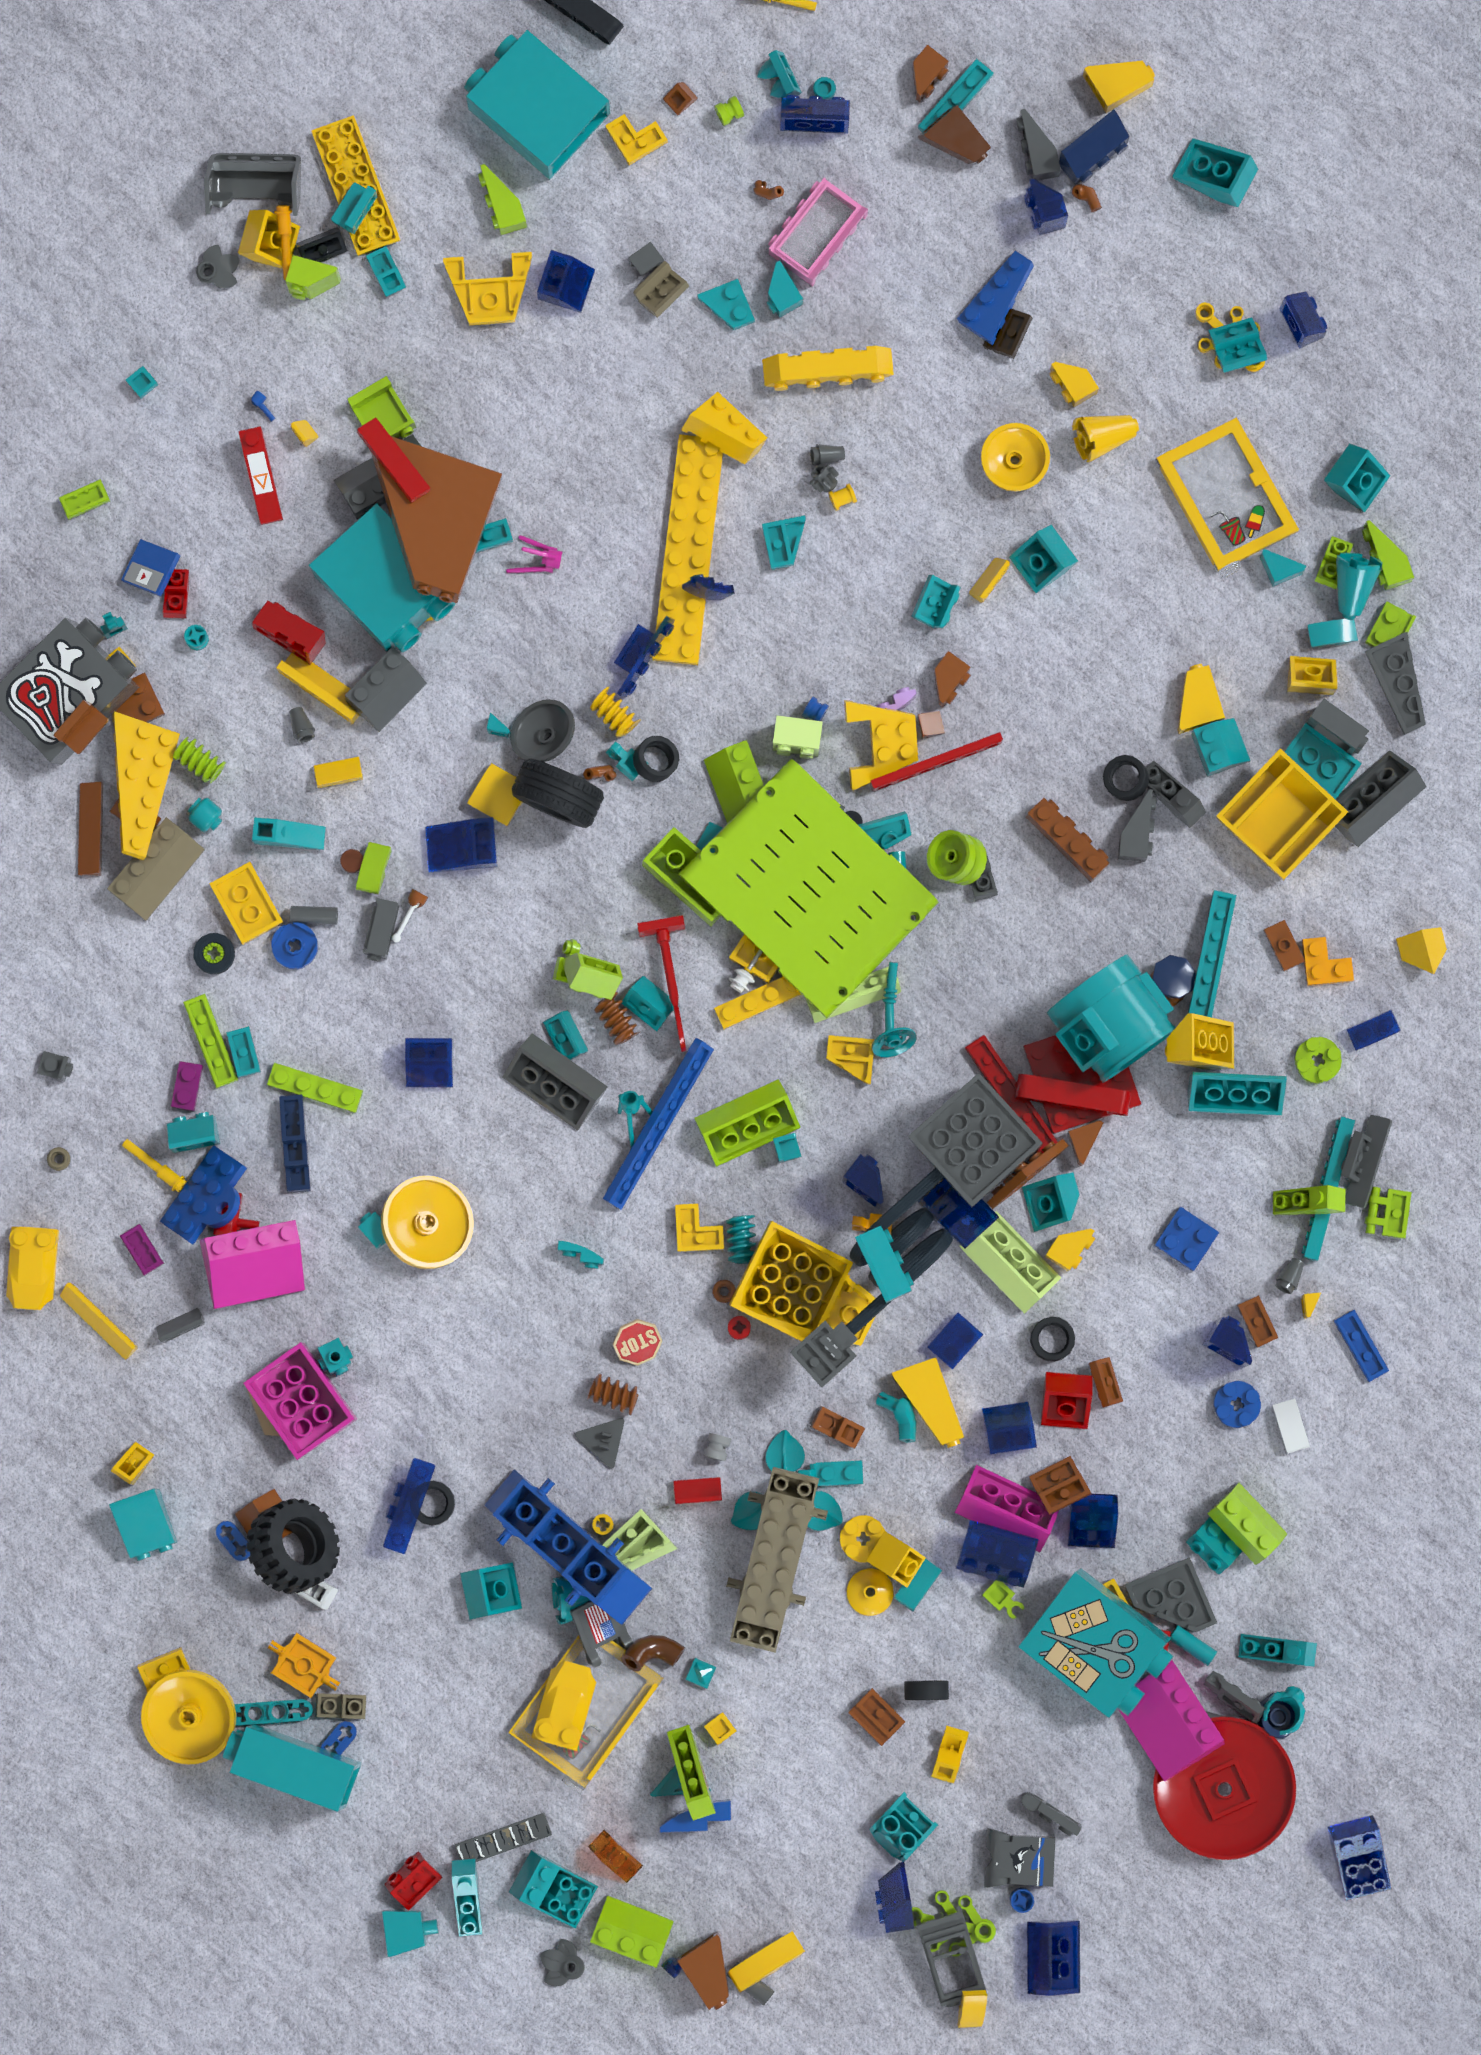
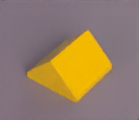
M1290 656L1287 692L1334 695L1338 686L1335 659Z

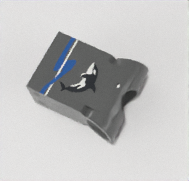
M987 1828L986 1847L990 1852L991 1860L985 1868L984 1888L1004 1884L1053 1887L1055 1837L1010 1835Z

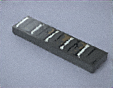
M545 1812L462 1841L455 1844L460 1860L476 1859V1862L551 1836L552 1832Z

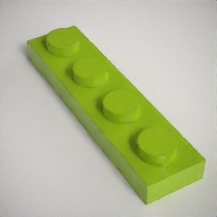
M277 1063L273 1064L267 1083L268 1086L296 1095L302 1094L303 1097L353 1113L357 1112L363 1090Z

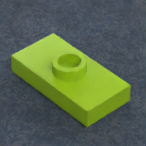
M101 479L59 497L68 520L110 502Z

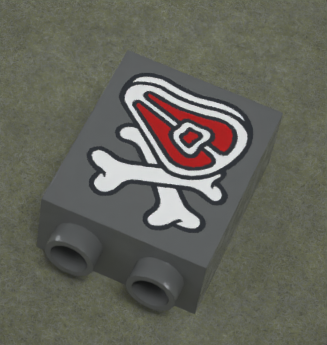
M87 617L79 624L76 621L64 618L0 682L1 712L49 762L62 765L74 751L53 735L83 700L90 702L104 716L109 718L139 688L130 678L137 671V668L120 651L117 650L110 657L98 645L106 636Z

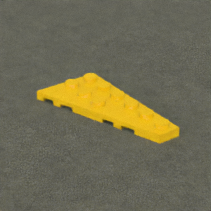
M114 711L112 722H114L113 737L116 749L115 766L117 791L119 793L118 810L121 822V853L144 860L147 855L180 734Z

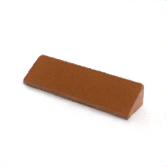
M102 782L80 783L78 875L101 876Z

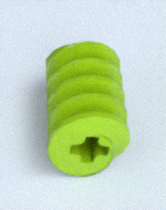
M186 737L175 750L173 758L175 760L181 759L180 764L182 766L188 764L187 769L189 771L195 770L196 777L202 776L204 783L210 781L211 784L221 774L226 762L223 761L218 765V756L210 759L211 750L203 753V744L196 748L197 739L189 742V737Z

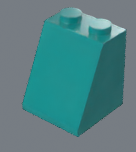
M154 1488L109 1504L130 1558L136 1557L137 1561L151 1557L150 1552L159 1549L160 1553L172 1550V1544L177 1543L160 1489Z

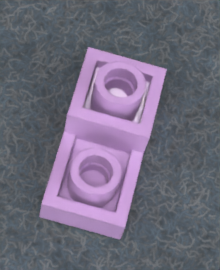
M909 687L899 689L892 697V705L889 702L876 705V707L901 711L916 698V690H910Z

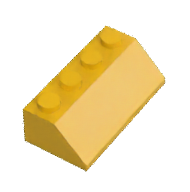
M1188 1013L1167 1037V1045L1165 1046L1167 1062L1205 1070L1234 1069V1022Z

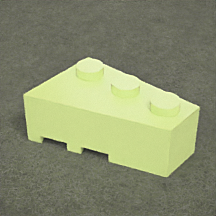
M642 1509L603 1544L604 1547L608 1548L616 1537L619 1538L624 1545L615 1555L631 1570L678 1549Z

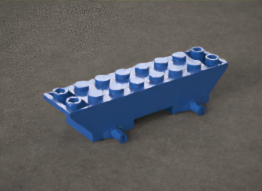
M514 1469L485 1503L486 1508L505 1528L496 1540L504 1546L512 1535L520 1538L570 1582L573 1590L564 1599L568 1604L573 1606L582 1595L590 1599L595 1605L622 1625L653 1589L615 1555L624 1543L616 1537L608 1548L604 1547L548 1498L546 1494L555 1485L552 1480L547 1478L542 1486L537 1488Z

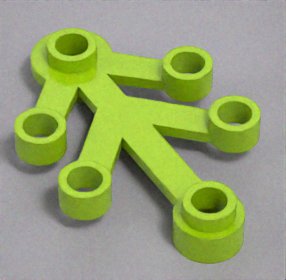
M944 1890L937 1891L935 1901L942 1905L947 1915L956 1913L957 1911L951 1904L948 1893ZM940 1893L946 1895L944 1902H940L937 1899ZM960 1896L958 1905L961 1906V1909L966 1910L973 1922H966L968 1932L971 1933L972 1944L977 1941L981 1943L990 1942L996 1934L995 1925L992 1921L980 1917L972 1905L970 1896ZM963 1898H968L970 1901L966 1907L961 1905ZM910 1907L905 1912V1920L910 1926H917L916 1921L909 1918L911 1912L918 1913V1919L920 1918L921 1923L935 1919L934 1915L925 1914L918 1907ZM982 1926L988 1928L986 1935H981L979 1932ZM965 1939L960 1942L951 1943L949 1952L954 1945L966 1947ZM948 1940L938 1942L935 1949H930L931 1952H936L940 1945ZM957 1953V1954H954V1955H952V1956L958 1957V1956H960L961 1954H960V1953Z

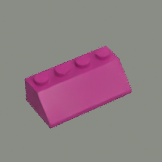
M978 1465L975 1466L955 1510L956 1514L1039 1553L1051 1533L1059 1512L1057 1511L1049 1515L1036 1492Z

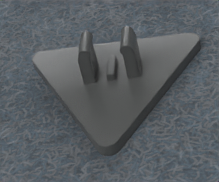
M623 1418L590 1427L576 1432L575 1437L612 1469L615 1466L625 1421Z

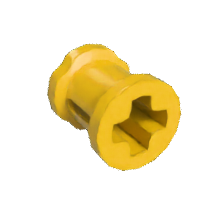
M850 483L846 484L845 488L836 492H828L835 511H838L839 507L850 502H857Z

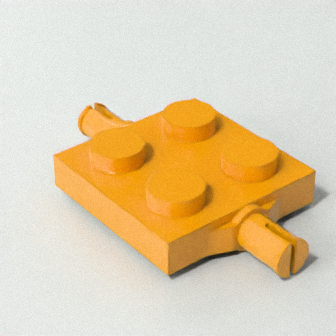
M296 1633L291 1642L285 1647L274 1640L270 1643L273 1646H268L267 1649L279 1655L278 1662L271 1673L308 1697L312 1698L316 1690L323 1683L334 1691L341 1682L329 1676L330 1668L337 1657L299 1633Z

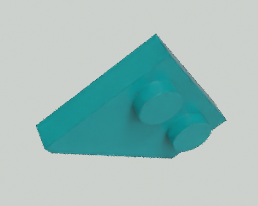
M738 279L697 294L698 300L707 305L716 316L722 318L733 330L755 322Z
M805 515L762 524L771 570L794 566L806 521Z

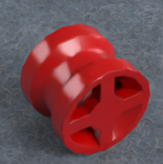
M743 1316L733 1317L728 1323L729 1335L736 1340L745 1339L751 1332L750 1321Z

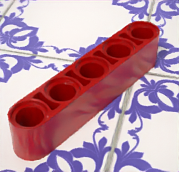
M1018 1074L1015 1098L1128 1116L1131 1092L1034 1075Z

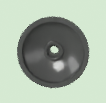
M546 699L529 705L519 714L512 726L510 740L514 752L524 761L531 758L547 762L556 758L567 748L573 738L575 731L574 716L564 703L557 700Z

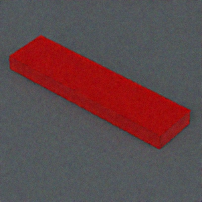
M376 417L357 429L358 435L411 503L430 492V486Z

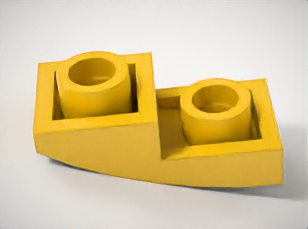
M986 1990L962 1991V2000L958 2011V2028L982 2027L987 2005Z

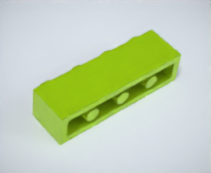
M690 1725L668 1731V1739L685 1801L692 1819L697 1820L715 1814L698 1747Z

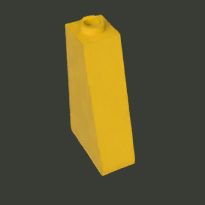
M935 1357L892 1372V1378L912 1403V1406L940 1445L946 1444L947 1448L961 1444L960 1439L964 1438L937 1358Z

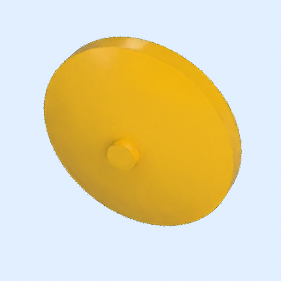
M435 1176L410 1178L398 1185L389 1194L382 1208L381 1229L386 1244L395 1256L410 1266L420 1269H436L446 1266L462 1255L472 1238L474 1221L469 1202L455 1185Z
M179 1670L165 1675L149 1690L142 1705L141 1723L148 1742L164 1758L180 1764H199L214 1758L226 1747L232 1731L235 1730L236 1709L230 1693L216 1678L197 1670Z

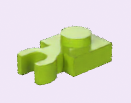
M999 1578L982 1594L998 1611L1005 1607L1008 1616L1012 1619L1016 1618L1012 1613L1014 1606H1018L1021 1610L1025 1609L1021 1602L1011 1599L1015 1593Z

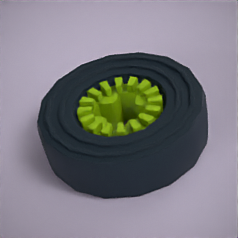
M208 933L196 942L193 949V958L196 965L203 972L221 974L232 966L235 959V948L225 935ZM213 948H217V951L221 953L220 956H216L215 960H212V957L208 955V952L213 951Z

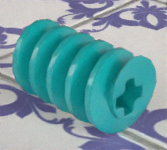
M755 1215L733 1216L726 1220V1224L733 1226L726 1230L728 1234L733 1235L727 1239V1243L734 1245L727 1248V1252L734 1254L728 1257L729 1262L749 1264L750 1257L755 1252L750 1250V1248L756 1246L755 1242L750 1241V1238L755 1237L756 1233L749 1231V1229L756 1226L754 1223H750L749 1220L754 1218Z

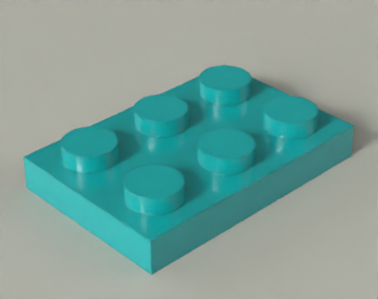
M1305 723L1285 750V753L1335 800L1362 764L1307 723Z

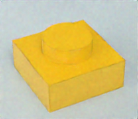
M723 1712L704 1726L717 1745L737 1731Z

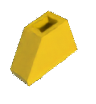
M1059 362L1051 364L1049 375L1055 384L1059 383L1063 390L1061 394L1068 404L1071 402L1073 407H1076L1098 393L1099 387L1087 369Z
M1090 1228L1058 1235L1045 1257L1066 1271H1069L1071 1267L1076 1269L1083 1257L1079 1256L1084 1248L1088 1250L1094 1242L1095 1238L1092 1235L1095 1231Z

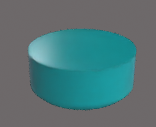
M828 77L817 79L813 86L814 96L820 101L831 100L836 93L834 81Z

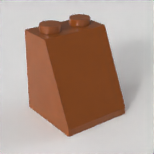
M717 1931L679 1956L677 1960L709 2010L713 2007L715 2010H718L727 2003V1998L729 1997L721 1938Z

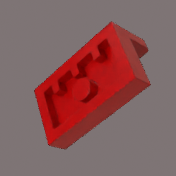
M418 1851L415 1855L408 1857L404 1865L397 1872L392 1873L388 1877L385 1886L389 1893L409 1911L443 1877Z

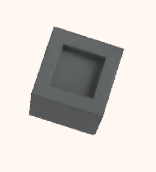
M651 242L628 257L631 267L634 266L641 276L664 262L663 257Z

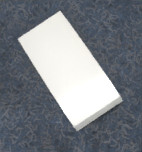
M1296 1399L1273 1405L1287 1453L1310 1447Z

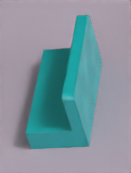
M354 182L332 216L331 221L348 232L355 234L378 197L376 190L370 186L364 188Z
M642 976L630 988L622 1000V1004L656 1032L674 1011L669 995L645 976Z

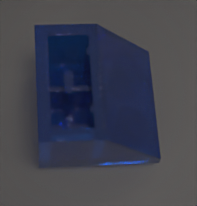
M1030 179L1028 188H1025L1024 200L1027 208L1031 207L1032 210L1030 219L1033 229H1037L1039 235L1065 229L1068 212L1062 194L1035 179Z
M551 250L537 290L538 300L582 313L595 269L573 256Z
M405 1038L406 1087L453 1088V1039Z
M1029 1402L982 1408L989 1455L1037 1448Z
M1091 1493V1495L1069 1505L1068 1546L1115 1548L1118 1523V1495Z

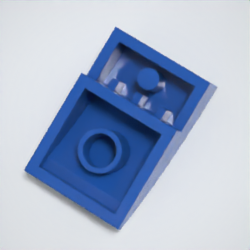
M731 1799L713 1801L716 1813L697 1820L692 1819L689 1809L683 1810L660 1825V1832L708 1831V1821H730Z

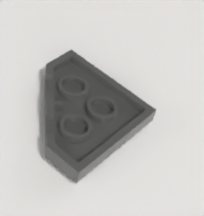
M1190 1557L1124 1585L1135 1608L1193 1632H1198L1217 1624Z

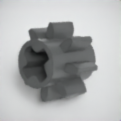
M820 464L812 470L811 476L813 479L809 483L820 493L822 491L830 492L837 486L838 481L835 477L839 473L833 466L830 467L829 464L826 466Z

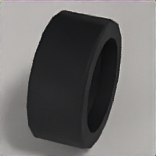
M650 736L646 738L635 749L633 755V764L637 773L651 782H661L667 779L677 769L680 760L675 744L663 736ZM656 747L665 753L668 758V766L665 770L657 771L647 764L644 758V752L647 748Z
M1121 755L1109 761L1104 769L1103 782L1112 796L1118 800L1131 801L1143 795L1148 787L1149 775L1146 767L1140 760L1134 756ZM1123 765H1131L1139 773L1138 783L1129 791H1121L1113 784L1114 773Z
M1048 1317L1042 1319L1034 1326L1031 1332L1030 1343L1032 1350L1038 1357L1045 1361L1055 1362L1064 1359L1071 1353L1075 1345V1334L1071 1325L1064 1319ZM1050 1325L1062 1328L1067 1338L1064 1348L1056 1353L1045 1351L1039 1343V1334L1045 1327Z
M434 1480L426 1481L418 1485L412 1492L410 1509L414 1517L421 1523L431 1526L439 1525L447 1521L453 1514L455 1507L454 1495L445 1484ZM429 1489L439 1490L446 1498L445 1510L437 1517L426 1516L419 1508L420 1496Z
M905 1681L904 1698L905 1700H948L949 1681Z

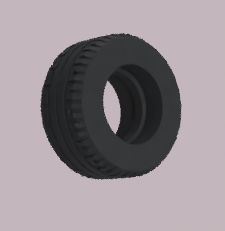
M531 758L523 762L522 769L519 770L515 783L512 786V795L515 798L541 812L572 825L588 828L593 824L594 818L598 813L597 811L601 806L600 804L604 799L603 791L600 788L548 763Z

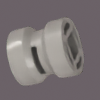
M709 1433L707 1440L710 1444L705 1448L703 1456L726 1461V1447L730 1446L731 1438Z

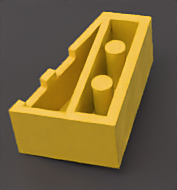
M716 392L692 412L681 429L685 433L690 431L701 437L700 441L706 444L710 442L720 448L719 451L743 464H746L759 453L768 438L719 392Z

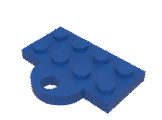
M213 1145L160 1222L192 1245H194L206 1226L220 1228L227 1225L238 1212L240 1196L234 1187L247 1170V1167ZM228 1205V1210L222 1214L223 1208Z

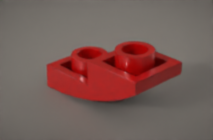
M174 569L164 590L163 617L187 619L189 570Z

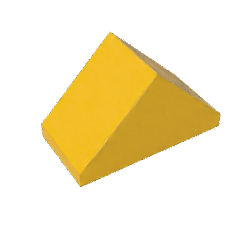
M135 1441L113 1466L111 1472L128 1484L134 1485L153 1459L154 1454Z

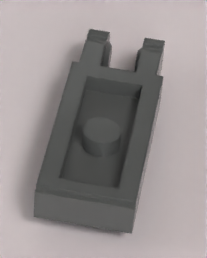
M1030 1792L1022 1795L1021 1803H1023L1024 1807H1027L1030 1811L1038 1810L1040 1812L1039 1816L1049 1823L1052 1820L1060 1825L1059 1829L1065 1834L1071 1836L1073 1833L1077 1836L1081 1831L1082 1826L1080 1823L1037 1795H1033Z

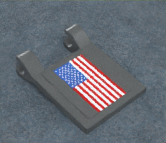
M591 1600L570 1610L585 1650L586 1660L594 1668L602 1663L595 1650L596 1648L618 1638L620 1646L625 1648V1650L633 1644L625 1624L621 1625Z

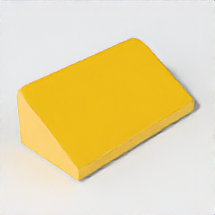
M994 558L969 591V594L980 603L984 602L1009 569L1010 562L1005 559Z
M359 757L314 765L318 788L363 780Z

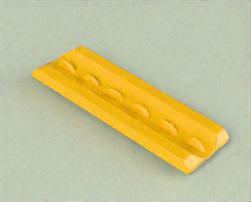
M354 115L311 130L338 205H340L354 182L364 188L370 186L377 192L378 197L355 234L349 232L357 255L360 256L401 241Z

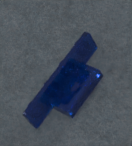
M666 616L655 634L641 624L637 625L614 661L616 665L629 673L617 692L619 696L627 697V695L630 696L635 691L637 679L640 675L643 676L649 668L648 662L652 656L655 657L662 647L660 643L663 638L668 637L673 631L674 625L672 624L675 619Z
M413 1458L406 1479L402 1478L401 1483H396L393 1495L396 1496L394 1503L388 1506L385 1515L390 1526L383 1543L384 1548L401 1554L406 1553L435 1469L434 1464Z

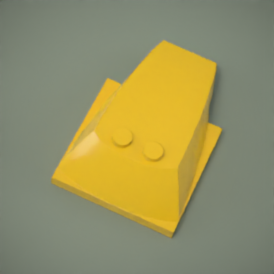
M769 1221L729 1306L802 1342L824 1321L832 1329L841 1322L847 1325L876 1298L850 1279L848 1273L854 1262L773 1221ZM875 1317L855 1334L858 1339L854 1343L855 1345H862Z

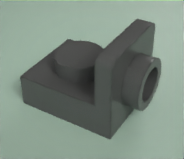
M44 1051L37 1073L65 1081L66 1077L71 1076L74 1064L71 1063L72 1059L67 1056Z

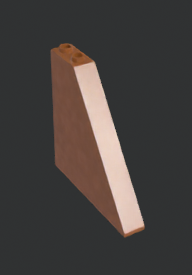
M392 437L430 486V492L411 503L371 452L412 587L420 594H431L439 597L444 602L458 603L498 492L502 473Z

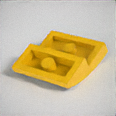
M491 763L467 804L508 826L518 807L523 803L512 795V786L515 783L516 776Z
M182 1647L137 1665L147 1693L165 1675L179 1670H191Z

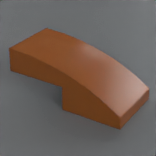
M820 1406L810 1426L853 1449L856 1448L865 1430L861 1425L823 1406Z

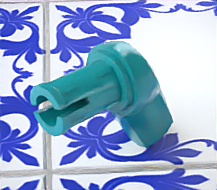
M882 1391L879 1394L882 1399L877 1397L876 1405L893 1412L898 1422L900 1441L905 1443L915 1442L916 1418L912 1403L905 1397L897 1399Z

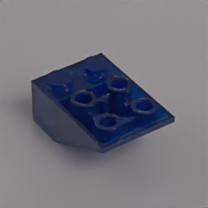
M493 817L468 819L425 827L429 873L498 867L495 821Z
M945 1178L917 1201L922 1208L926 1207L934 1215V1221L941 1228H945L964 1249L999 1218L983 1199L971 1208Z
M1373 1815L1327 1827L1346 1901L1392 1889L1380 1829Z

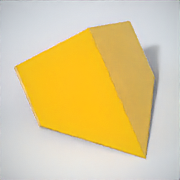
M1441 927L1423 929L1396 938L1401 961L1435 974L1447 950Z

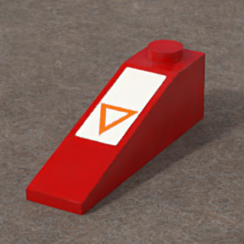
M259 426L238 431L260 524L264 525L282 521V512L263 430Z

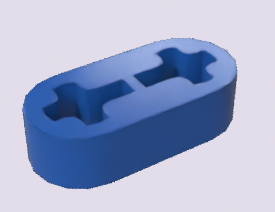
M221 1522L216 1528V1535L235 1560L245 1561L249 1559L250 1552H247V1549L245 1550V1556L241 1554L237 1556L235 1553L238 1550L234 1545L236 1541L240 1546H247L248 1540L233 1522ZM223 1526L233 1528L231 1534L235 1538L231 1541L228 1536L222 1537Z
M349 1721L341 1722L324 1741L321 1748L325 1749L326 1745L332 1746L337 1741L339 1745L335 1751L341 1755L357 1735L356 1726ZM342 1726L345 1728L350 1726L352 1728L350 1732L353 1735L350 1738L346 1736L340 1741L338 1739L342 1734L340 1728Z

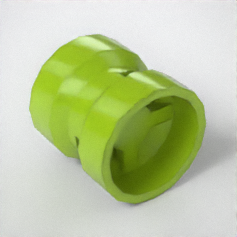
M736 96L728 98L727 104L718 103L714 105L716 114L723 126L730 124L733 117L740 119L745 116Z

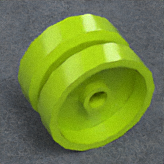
M947 830L934 837L928 847L927 865L931 873L938 879L964 886L972 884L979 879L985 870L987 862L986 849L983 843L974 836L959 831Z

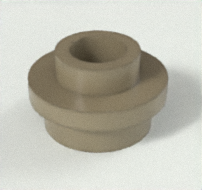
M61 1147L52 1149L47 1155L48 1165L56 1171L66 1169L71 1161L69 1152ZM62 1155L63 1161L59 1164L56 1163V1156Z

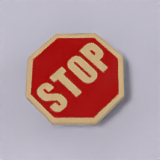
M636 1319L620 1326L612 1344L620 1361L638 1366L656 1357L662 1343V1338L655 1324Z

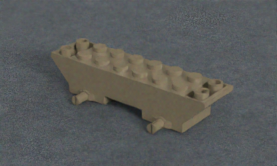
M773 1467L769 1485L764 1495L749 1492L747 1501L761 1504L762 1513L747 1573L742 1580L728 1577L726 1587L740 1590V1601L730 1638L731 1642L776 1653L786 1609L790 1603L804 1606L806 1596L793 1594L792 1586L808 1522L812 1517L826 1520L828 1510L814 1507V1498L819 1478Z

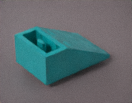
M531 1850L509 1893L519 1901L576 1929L598 1886Z

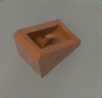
M1099 1120L1067 1132L1078 1165H1084L1104 1122Z

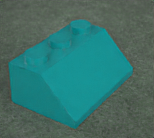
M879 1226L855 1237L886 1303L912 1291L910 1286L914 1285L909 1272L903 1273L900 1265L904 1262L899 1251L893 1252L890 1243L893 1242L888 1228L883 1230Z

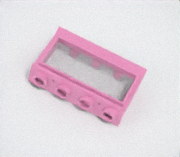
M825 177L821 182H815L809 191L811 195L808 199L800 201L796 207L797 213L793 218L789 216L782 225L783 231L779 236L775 234L768 244L770 246V256L777 261L780 260L785 267L812 287L815 284V278L822 270L824 271L828 267L829 260L835 252L838 253L841 250L843 242L849 234L852 235L862 218L865 219L868 215V208L858 204L827 181Z

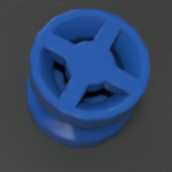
M812 697L802 717L821 721L829 705L821 704L817 698Z

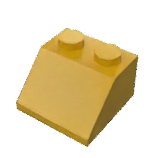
M249 210L238 254L254 262L283 269L281 234L277 232L276 214L268 210ZM291 222L292 234H289L291 259L300 226Z

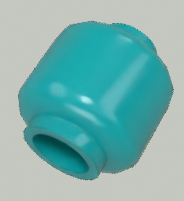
M198 798L187 811L190 813L189 821L202 832H206L209 829L214 831L222 822L220 819L222 809L209 798Z

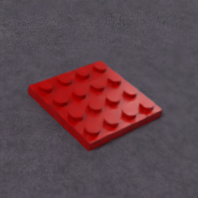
M1056 1035L1023 1046L1032 1075L1129 1091L1131 1092L1129 1109L1142 1105L1129 1067L1102 1083L1100 1076L1092 1067L1084 1072L1081 1071ZM1042 1103L1053 1134L1113 1115Z

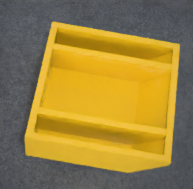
M1280 748L1216 815V818L1284 881L1348 811Z

